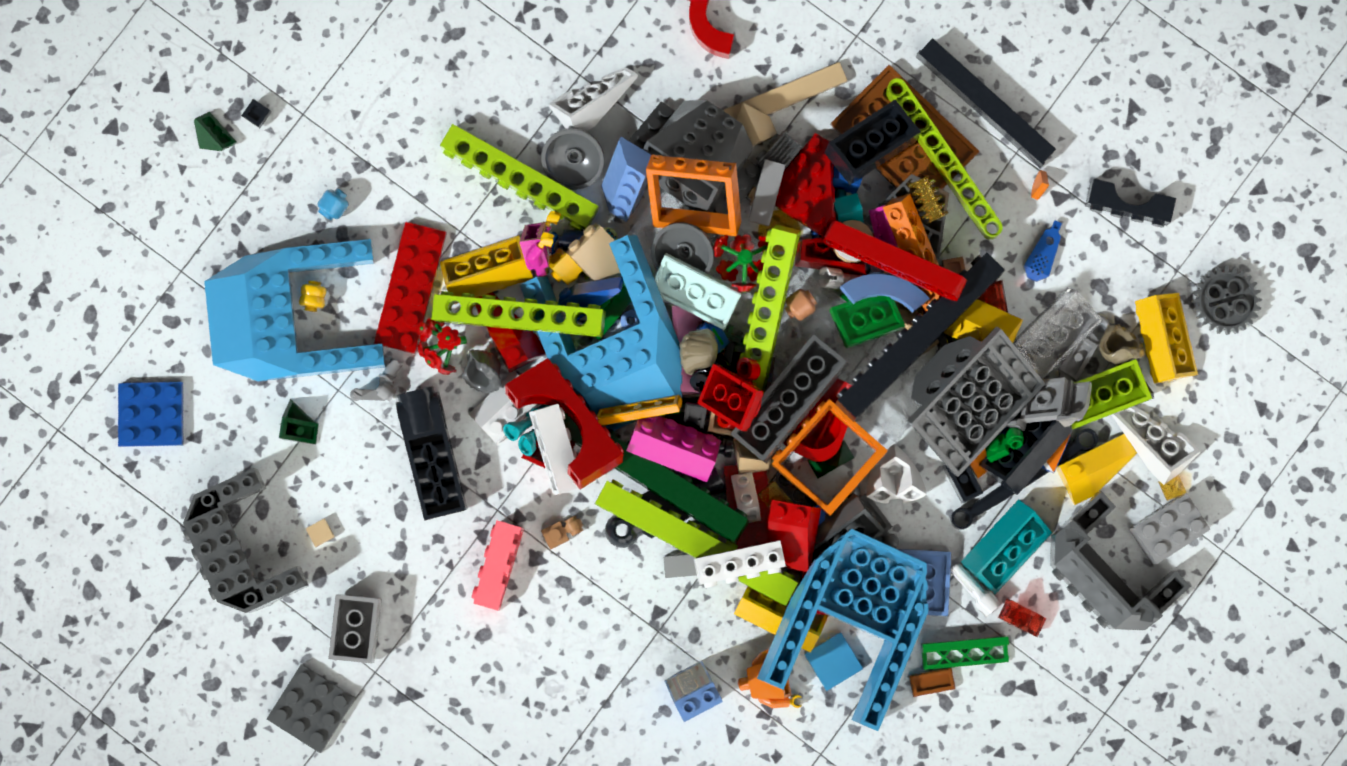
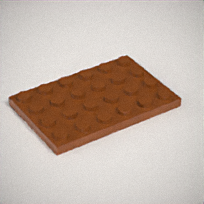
M890 65L830 123L841 135L890 103L886 95L889 82L899 78L907 84L963 167L980 152ZM899 86L891 87V91L894 94L902 93ZM903 104L905 111L911 112L914 110L912 104ZM915 121V125L919 129L926 127L923 121ZM930 137L927 138V143L930 146H936L937 140ZM918 141L876 168L895 188L899 187L911 174L942 190L947 186V183ZM940 155L939 161L947 164L949 163V158L946 155ZM952 172L951 178L954 179L958 173Z

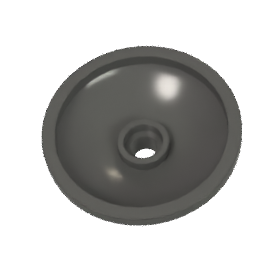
M568 128L557 131L546 141L541 154V162L548 178L568 189L578 190L592 185L599 178L604 167V152L600 143L590 133L581 129ZM572 152H577V153H578V157L572 156L571 153H572Z
M684 222L669 224L656 234L651 245V258L657 271L666 253L707 274L713 266V245L705 232L695 225ZM683 247H688L689 252L684 251Z

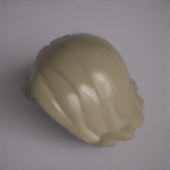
M1120 324L1107 325L1099 342V349L1102 356L1108 362L1119 366L1133 358L1139 359L1145 356L1143 343L1125 327H1121Z
M700 329L691 331L683 337L679 345L681 348L680 363L686 374L694 375L698 369L711 367L715 363L718 354V344L715 334L711 330Z

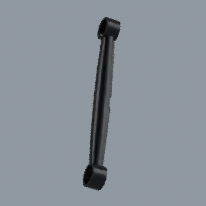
M1089 428L1082 429L1076 435L1075 440L1067 444L1058 466L1081 450L1089 451L1093 449L1098 443L1097 433ZM1083 432L1092 434L1094 438L1092 446L1085 447L1079 442V436ZM1041 468L1024 488L1049 472ZM1000 485L967 509H956L950 518L952 526L958 530L967 529L972 524L973 518L1013 496L1014 493ZM957 512H965L969 516L970 520L966 526L960 527L955 524L954 516Z

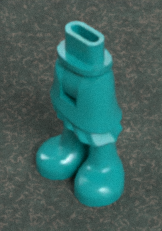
M542 404L541 406L534 408L531 411L548 407L550 405ZM529 412L526 413L525 419L518 422H508L503 427L504 434L510 441H515L520 437L518 447L526 456H531L535 452L537 440L534 429L523 434L532 426Z

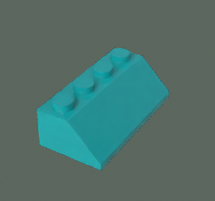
M1018 499L966 555L961 563L986 588L996 595L1052 534V531L1033 509Z

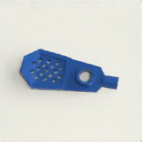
M1054 220L1051 229L1044 231L1023 266L1027 278L1038 282L1049 277L1061 239L1059 230L1062 223ZM1046 238H1051L1053 240V244H1047Z

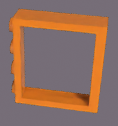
M651 155L646 167L653 227L664 228L672 223L684 222L697 226L705 233L737 236L742 221L736 163ZM658 175L725 182L728 214L662 207Z
M829 399L826 403L822 401L816 407L815 411L817 413L812 419L810 417L806 418L800 425L803 429L798 435L793 433L786 441L788 446L783 451L779 449L772 457L774 460L772 466L827 515L831 516L888 450L855 421L853 422ZM831 411L876 452L827 505L786 469L782 463L826 413Z

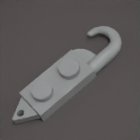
M1096 315L1087 321L1057 370L1059 371V378L1065 377L1068 381L1072 380L1074 382L1078 380L1098 347V339L1091 331L1096 323L1099 322L1103 323L1107 328L1110 322L1106 317Z

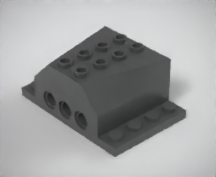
M708 100L683 101L676 111L661 101L628 140L651 155L736 163L740 204L760 178L762 169L748 160L754 147L743 124ZM658 175L660 188L692 210L728 214L725 182Z
M996 326L982 342L968 336L944 345L915 375L911 399L919 409L907 421L950 471L959 477L1040 391L1045 382L1002 329Z

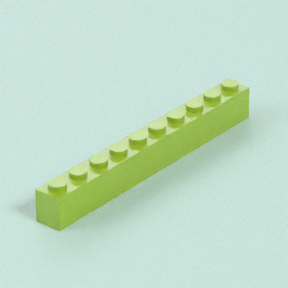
M614 479L611 482L606 481L594 503L694 558L733 551L738 547L728 540L725 543L717 540L719 536L709 530L706 533L699 530L700 525L690 520L687 523L680 520L681 515L672 510H669L668 513L661 510L662 505L653 500H650L649 503L641 499L643 495L632 489L629 493L622 489L623 484ZM767 570L759 572V577L747 579V575L738 577L739 582L784 606L787 605L798 582L794 581L795 576L786 571H783L782 574L779 572L768 574Z

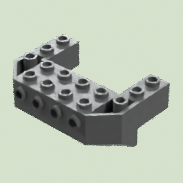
M255 468L195 494L183 522L185 527L183 534L186 540L192 543V555L196 561L199 560L202 566L200 573L203 579L209 582L210 588H208L211 598L213 600L216 599L220 604L244 613H253L309 587L305 575L299 566L265 581L256 580L227 513L232 512L230 505L266 489L258 469Z
M1102 491L1097 492L1051 535L1050 566L1053 568L1052 574L1059 581L1063 579L1068 585L1066 589L1074 597L1077 595L1083 601L1081 605L1089 613L1091 611L1094 612L1098 617L1096 621L1104 629L1108 627V629L1146 630L1163 616L1162 613L1191 586L1177 571H1170L1145 596L1138 597L1087 543L1091 539L1087 534L1116 508Z

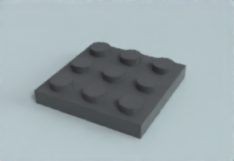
M301 664L270 712L267 720L312 749L322 753L356 698Z

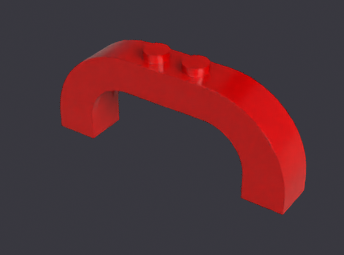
M687 0L690 1L689 24L695 40L707 52L729 59L734 34L719 31L709 23L706 16L709 0Z

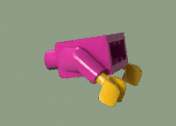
M556 211L549 213L546 222L525 225L520 239V246L527 269H535L539 277L549 273L548 266L552 257L551 246L554 235L548 232L552 228L551 223L557 225L561 214Z

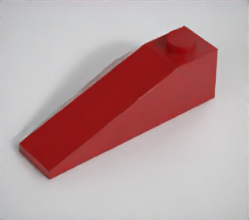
M493 292L486 294L495 296V300H500ZM480 304L475 305V308L479 314L482 310V307ZM498 306L494 309V317H499L502 314V307ZM514 313L515 319H520V318ZM485 326L509 373L546 355L538 336L533 331Z

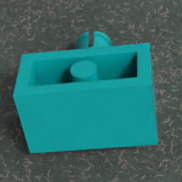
M836 190L834 202L836 221L843 223L844 221L856 220L864 223L863 209L858 193L846 196L845 190Z

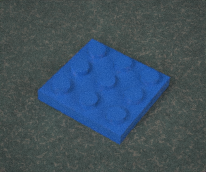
M183 382L118 383V447L183 446Z

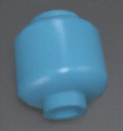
M338 188L335 191L327 189L317 203L319 207L318 212L331 221L333 218L339 219L349 206V202L345 199L347 194Z

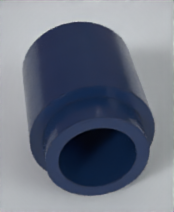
M583 229L563 230V234H559V246H563V251H568L569 245L584 235Z

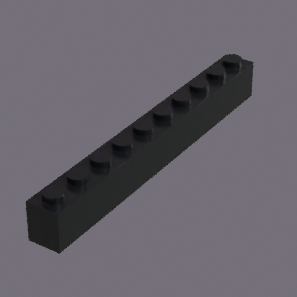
M987 252L982 257L978 255L970 263L972 267L968 271L964 269L959 273L967 282L958 301H953L943 296L938 301L934 298L926 306L928 311L924 315L919 313L911 321L914 324L908 330L904 328L896 336L898 340L894 344L890 342L881 351L883 355L879 359L875 357L866 366L868 370L864 374L859 372L852 379L854 384L849 389L844 387L836 395L839 399L835 404L853 422L1002 276L1005 269Z

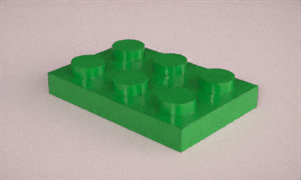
M887 296L865 298L855 304L848 301L831 307L829 310L846 349L904 329L905 327L895 301Z

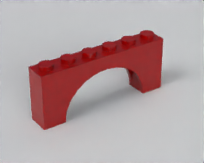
M547 358L505 384V394L517 409L531 404H546L550 406L559 404V407L576 423L580 430L583 444L577 457L568 464L567 474L580 490L622 463L624 453L619 443H614L610 438L609 430L599 424L597 415L592 410H588L583 397L573 391L571 382L562 377L557 364H552Z

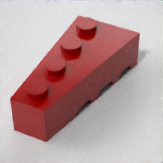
M822 238L805 239L798 244L795 257L796 267L818 270L822 267H833L841 269L843 273L866 275L865 262L850 263L838 258L833 248L822 242Z

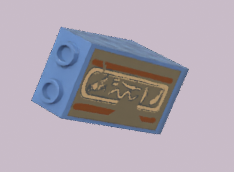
M702 661L664 681L683 722L723 702Z

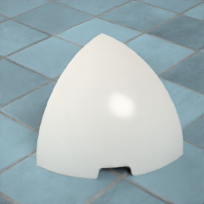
M893 444L887 449V453L873 467L870 473L866 497L881 503H889L891 499H901L903 503H907L927 495L922 477L911 459L897 445Z

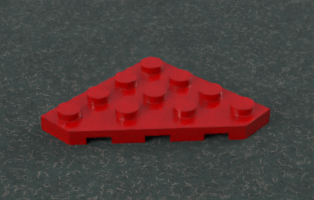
M815 133L784 170L774 207L823 237L832 220L836 221V213L834 212L835 188L833 186L834 165L824 153L830 141Z

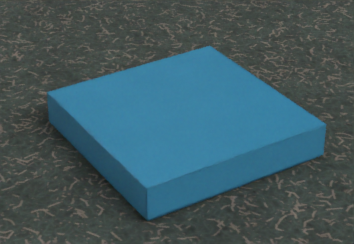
M841 632L813 648L811 653L807 652L804 654L826 691L863 670Z

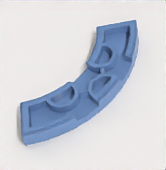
M885 274L860 276L840 287L852 304L865 298L887 296L903 304L912 313L930 299L912 283L896 276Z

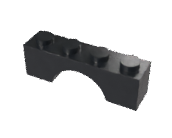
M1093 179L1089 185L1085 207H1089L1092 212L1102 213V211L1110 212V215L1113 217L1123 218V216L1131 217V220L1134 222L1143 223V221L1152 222V226L1163 228L1164 225L1167 226L1171 223L1176 198L1155 193L1147 203L1131 205L1124 202L1118 196L1114 183Z

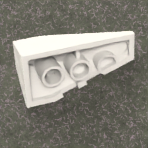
M1135 406L1112 414V417L1147 468L1163 485L1179 475L1200 453V450L1185 435L1180 432L1179 434L1173 432L1163 422L1160 424L1150 418L1149 414Z

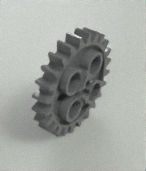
M1228 266L1223 268V272L1217 267L1215 268V274L1210 270L1207 272L1208 278L1206 276L1200 278L1203 283L1195 284L1199 290L1192 292L1193 295L1197 296L1196 299L1191 301L1197 304L1193 311L1200 312L1196 319H1204L1202 326L1210 324L1209 331L1217 328V334H1220L1224 329L1225 335H1229L1232 329L1233 333L1237 334L1239 333V328L1242 331L1247 329L1245 323L1247 325L1253 324L1251 318H1258L1254 311L1261 310V307L1256 305V303L1262 301L1261 298L1256 297L1261 290H1254L1258 283H1250L1249 281L1252 276L1250 275L1245 278L1244 270L1238 274L1237 267L1232 268L1231 272H1229ZM1230 283H1235L1238 286L1237 293L1230 290ZM1210 288L1217 290V298L1210 296ZM1241 294L1245 296L1230 303L1225 302L1217 306H1209V303L1218 302L1224 298L1229 299ZM1236 303H1241L1244 306L1243 313H1239L1236 310ZM1217 308L1224 312L1223 319L1216 316L1215 311Z

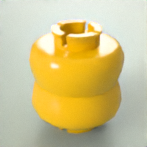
M308 281V284L301 286L299 305L304 306L305 311L317 312V309H322L325 306L324 298L327 289L321 286V282Z

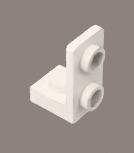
M752 472L732 475L731 480L737 508L747 514L746 518L749 520V523L761 521Z

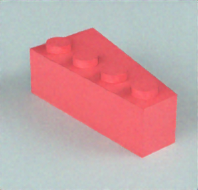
M496 520V524H493L490 537H492L490 545H487L484 553L486 560L484 566L481 565L478 573V578H480L479 585L474 587L471 596L474 599L473 604L500 611L524 532L523 528Z

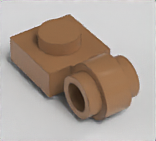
M573 516L565 520L566 525L564 528L559 521L541 530L550 550L570 541L567 533L575 536L584 531L582 528L584 525L580 518L578 519L577 516Z

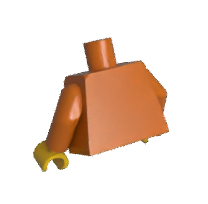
M769 649L762 651L752 661V667L747 668V677L739 678V689L741 691L750 690L752 698L758 699L760 703L771 708H786L789 705L800 708L802 705H795L794 699L802 697L798 694L791 695L789 679L784 690L757 679Z

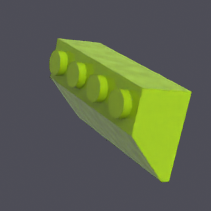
M1137 359L1075 382H1091L1092 386L1089 408L1083 419L1075 421L1070 427L1071 429L1078 428L1152 399Z

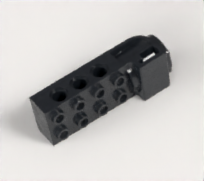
M431 386L397 395L399 401L396 402L397 414L424 521L467 510L440 393L435 392L434 387Z

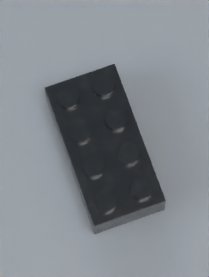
M893 100L830 141L824 153L848 184L851 185L914 144L921 131L899 103Z

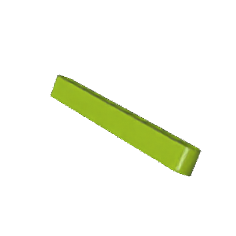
M899 78L891 80L886 90V95L890 102L896 100L902 108L905 103L913 105L914 110L911 112L905 111L914 124L915 121L921 120L926 125L925 128L919 129L921 133L917 141L982 236L988 240L997 238L1003 228L993 209L907 84ZM899 86L902 93L894 94L891 91V87ZM927 138H935L937 145L930 146L927 143ZM946 155L949 158V163H941L939 156ZM951 173H959L961 180L954 181L951 178ZM968 189L972 191L973 198H965L963 190ZM975 207H982L985 215L978 216L975 213ZM988 224L996 226L997 232L995 234L987 231Z

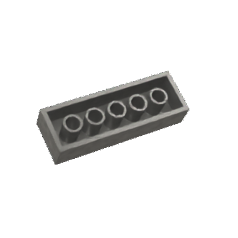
M813 334L763 394L760 410L756 417L753 418L750 428L747 431L735 428L731 435L767 464L849 366V363Z

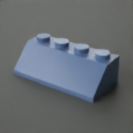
M620 137L601 188L609 212L627 222L638 207L648 184L646 167L651 154L623 137Z

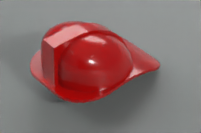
M838 378L793 433L799 434L803 429L800 425L807 417L812 419L817 413L815 409L822 401L826 403L830 399L833 403H836L839 399L836 395L844 387L849 389L852 385ZM828 411L793 452L811 461H826L838 452L848 426L831 411Z

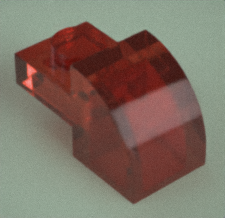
M1008 598L998 616L999 619L1007 622V624L1035 637H1038L1047 619Z

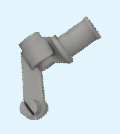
M391 358L383 373L379 374V385L376 390L355 388L350 392V398L353 401L388 400L390 402L396 393V390L393 389V379L403 365Z

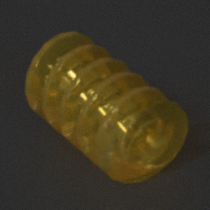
M929 176L908 185L909 188H916L911 194L912 196H919L915 203L923 204L918 211L926 212L921 218L929 219L927 223L949 213L948 210L941 211L945 203H938L942 195L934 194L939 188L931 187L935 179H928Z

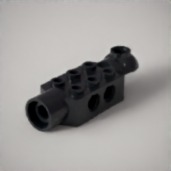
M715 466L707 482L684 473L678 474L680 477L682 474L689 477L693 481L692 484L698 488L703 486L708 489L712 497L727 490ZM651 491L642 494L641 499L648 503L650 500L662 505L660 509L667 513L669 510L681 515L680 520L682 521L691 518ZM615 515L609 518L605 525L607 540L619 548L632 546L641 533L651 539L655 538V536ZM620 524L628 526V533L625 536H619L616 532V528Z

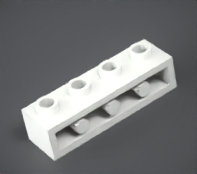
M559 404L529 412L553 495L577 489V485L567 474L568 464L577 457V454L570 445L571 434L569 429L565 428L563 409L559 407Z
M781 541L694 559L699 585L704 584L705 588L717 586V581L726 580V583L739 581L738 577L747 575V579L759 577V572L768 570V574L781 572V567L786 566Z

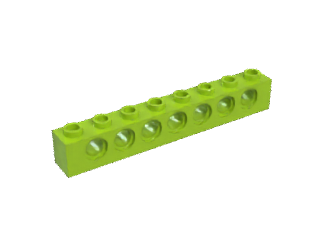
M454 124L451 125L440 144L441 149L444 150L442 153L451 159L456 157L462 160L461 164L468 169H472V167L480 171L479 174L488 180L491 177L498 181L497 184L506 190L509 188L515 190V195L523 200L527 198L533 200V205L543 211L547 208L550 211L560 213L559 220L563 221V219L570 221V226L575 229L585 230L591 225L599 211L598 205ZM462 144L470 146L466 153L459 152V147ZM485 154L488 156V159L485 163H478L477 157ZM500 164L505 165L506 170L504 173L498 174L495 172L496 166ZM516 175L524 176V181L521 184L513 182V178ZM540 185L543 189L541 193L533 194L531 192L532 187ZM553 195L561 197V201L556 205L549 202ZM572 205L579 207V212L575 215L567 212L568 208Z
M777 224L772 230L769 229L767 232L766 242H769L768 248L764 250L761 263H764L763 271L758 273L757 283L759 284L758 292L755 291L752 304H755L754 312H750L748 324L751 326L749 332H746L743 344L746 345L745 353L742 352L740 355V359L743 357L751 358L759 363L761 368L760 375L752 382L763 391V394L767 386L801 230ZM781 245L784 248L785 253L778 254L775 250V246ZM771 266H777L780 270V275L773 274ZM766 287H773L775 289V295H769L766 291ZM762 307L769 308L771 311V315H764L762 313ZM757 328H764L766 336L759 335ZM753 348L760 349L762 356H756L753 353Z
M441 291V295L434 294L431 320L435 322L603 337L606 312L600 309L601 306L588 304V308L579 307L578 303H567L566 306H560L556 301H546L545 304H538L535 299H525L524 302H516V298L513 297L495 300V296L491 295L474 298V294L470 293L453 296V292ZM459 302L461 305L459 312L453 313V304ZM480 304L482 307L481 312L478 315H474L472 312L473 307ZM501 306L503 309L502 314L499 317H494V309ZM518 308H522L524 311L523 316L520 319H515L514 312ZM543 310L545 312L544 318L541 321H536V312ZM565 312L566 319L562 323H557V314ZM586 314V323L579 325L577 323L578 316Z

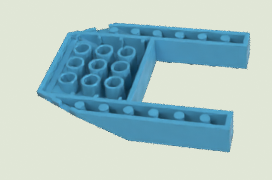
M626 235L609 243L640 324L579 351H576L570 334L537 331L547 358L552 364H557L562 377L571 382L573 391L583 397L586 403L585 406L596 415L602 408L681 395L682 397L680 388L683 375H681L680 343L637 235ZM535 277L519 285L524 299H535L538 304H545L546 301L557 302L548 277ZM543 310L537 311L535 314L536 321H541L545 316V312ZM562 312L556 316L557 323L564 321ZM637 419L604 426L609 431H615L636 422Z
M371 239L283 248L247 255L205 280L213 365L258 382L385 368L382 344L298 353L290 273L374 264Z
M849 529L813 561L790 599L757 679L784 690L818 610L884 640L851 719L868 728L879 731L929 612L926 590H928L926 581L927 563L856 530Z

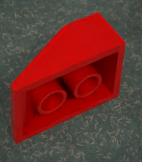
M772 500L768 519L769 543L781 541L785 568L805 572L809 570L813 558L821 508Z

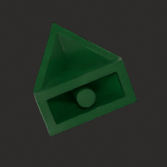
M290 399L282 416L279 438L286 441L316 445L319 424L314 422Z

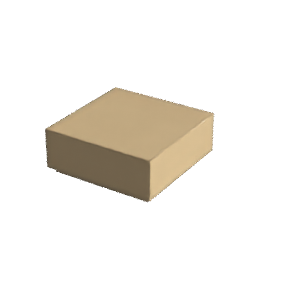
M325 518L306 528L316 548L335 538Z

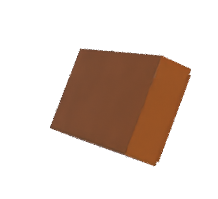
M952 668L909 675L913 697L956 689Z

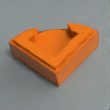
M1042 170L1038 172L1032 186L1031 198L1040 199L1048 188L1047 172Z

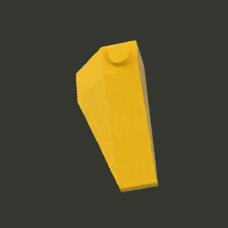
M1122 434L1057 466L1056 470L1073 504L1077 505L1099 492L1137 452L1125 434Z

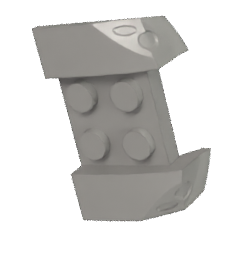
M1065 377L1043 380L1045 385L1006 427H1015L1025 431L1026 424L1031 422L1057 420L1064 427H1067L1075 421H1080L1089 408L1092 383H1073L1072 380L1068 381Z

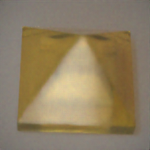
M1179 475L1165 485L1158 481L1166 501L1187 493Z

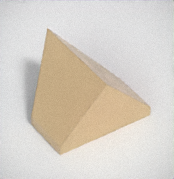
M745 103L742 104L736 120L743 124L752 145L756 146L773 138L777 132L770 116Z
M736 438L733 439V450L739 474L755 473L770 469L771 459L766 464Z

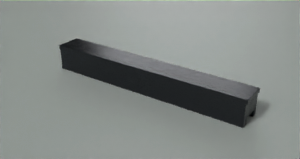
M933 38L921 51L919 50L916 58L1039 169L1045 164V161L1056 150L1054 146Z

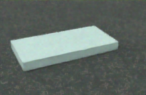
M667 253L664 255L654 277L662 299L725 330L743 293Z

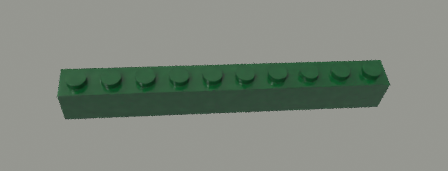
M564 412L565 420L563 421L565 428H568L570 431V441L582 447L583 442L579 428L572 418ZM609 431L611 434L610 438L614 443H619L624 451L622 463L614 469L733 544L737 543L749 524L746 513L738 508L734 511L728 507L729 503L720 497L715 499L710 496L711 492L703 486L699 488L692 484L693 481L683 474L681 477L674 473V469L626 451L629 441L626 443L620 439L621 435L617 432Z

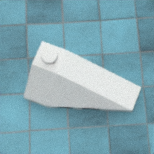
M626 67L602 77L599 83L583 85V90L573 93L572 90L564 93L549 103V107L566 129L576 128L588 132L597 125L638 78V75Z

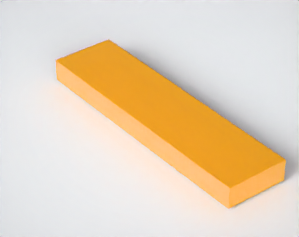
M681 395L602 408L597 414L598 422L602 426L676 413L680 411L683 401Z

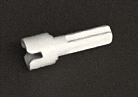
M822 267L819 275L825 276V280L819 279L818 284L822 288L839 289L846 282L863 275L843 273L839 268Z
M960 563L951 568L950 572L976 600L975 606L986 618L1002 604L991 591L985 592Z

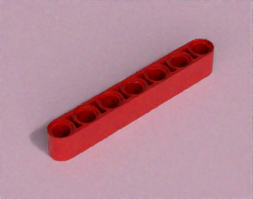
M832 220L822 238V242L831 248L953 301L959 300L967 282L963 276L838 221Z

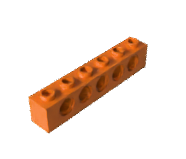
M911 194L891 199L883 206V210L898 247L939 265ZM915 285L930 298L928 302L922 305L926 313L928 311L926 306L934 298L938 301L942 296Z

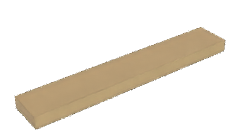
M840 62L724 109V112L737 119L741 106L745 103L766 115H770L843 85L848 80Z

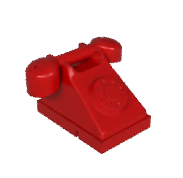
M743 357L737 363V373L727 370L718 364H713L697 403L718 416L717 422L720 427L727 429L736 427L741 431H747L750 428L753 418L756 417L760 410L763 391L752 382L760 375L761 368L759 363L755 359Z

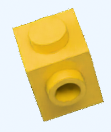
M560 248L552 255L548 266L552 270L550 275L558 283L562 280L567 285L575 281L583 271Z

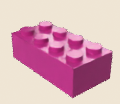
M653 416L637 419L626 451L707 482L716 463L721 440L713 435L701 433L693 427L678 424L672 419Z

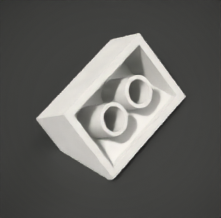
M515 371L501 382L502 385L498 391L491 392L469 413V416L497 445L506 438L503 431L505 424L525 419L526 413L540 405L531 404L517 409L505 394V384L519 376Z

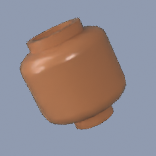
M798 289L786 298L787 307L784 309L791 319L796 317L797 320L802 321L816 311L815 305L818 303L809 290Z

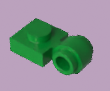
M1014 427L1007 431L1006 436L1003 433L996 436L985 448L987 459L993 462L1009 455V448L1018 449L1022 447L1024 443L1023 432L1019 428Z

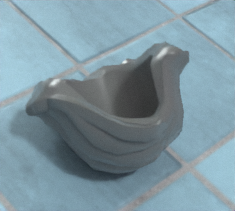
M469 350L470 358L461 375L465 379L466 384L470 388H474L482 393L498 391L502 385L499 359L494 354L485 350Z

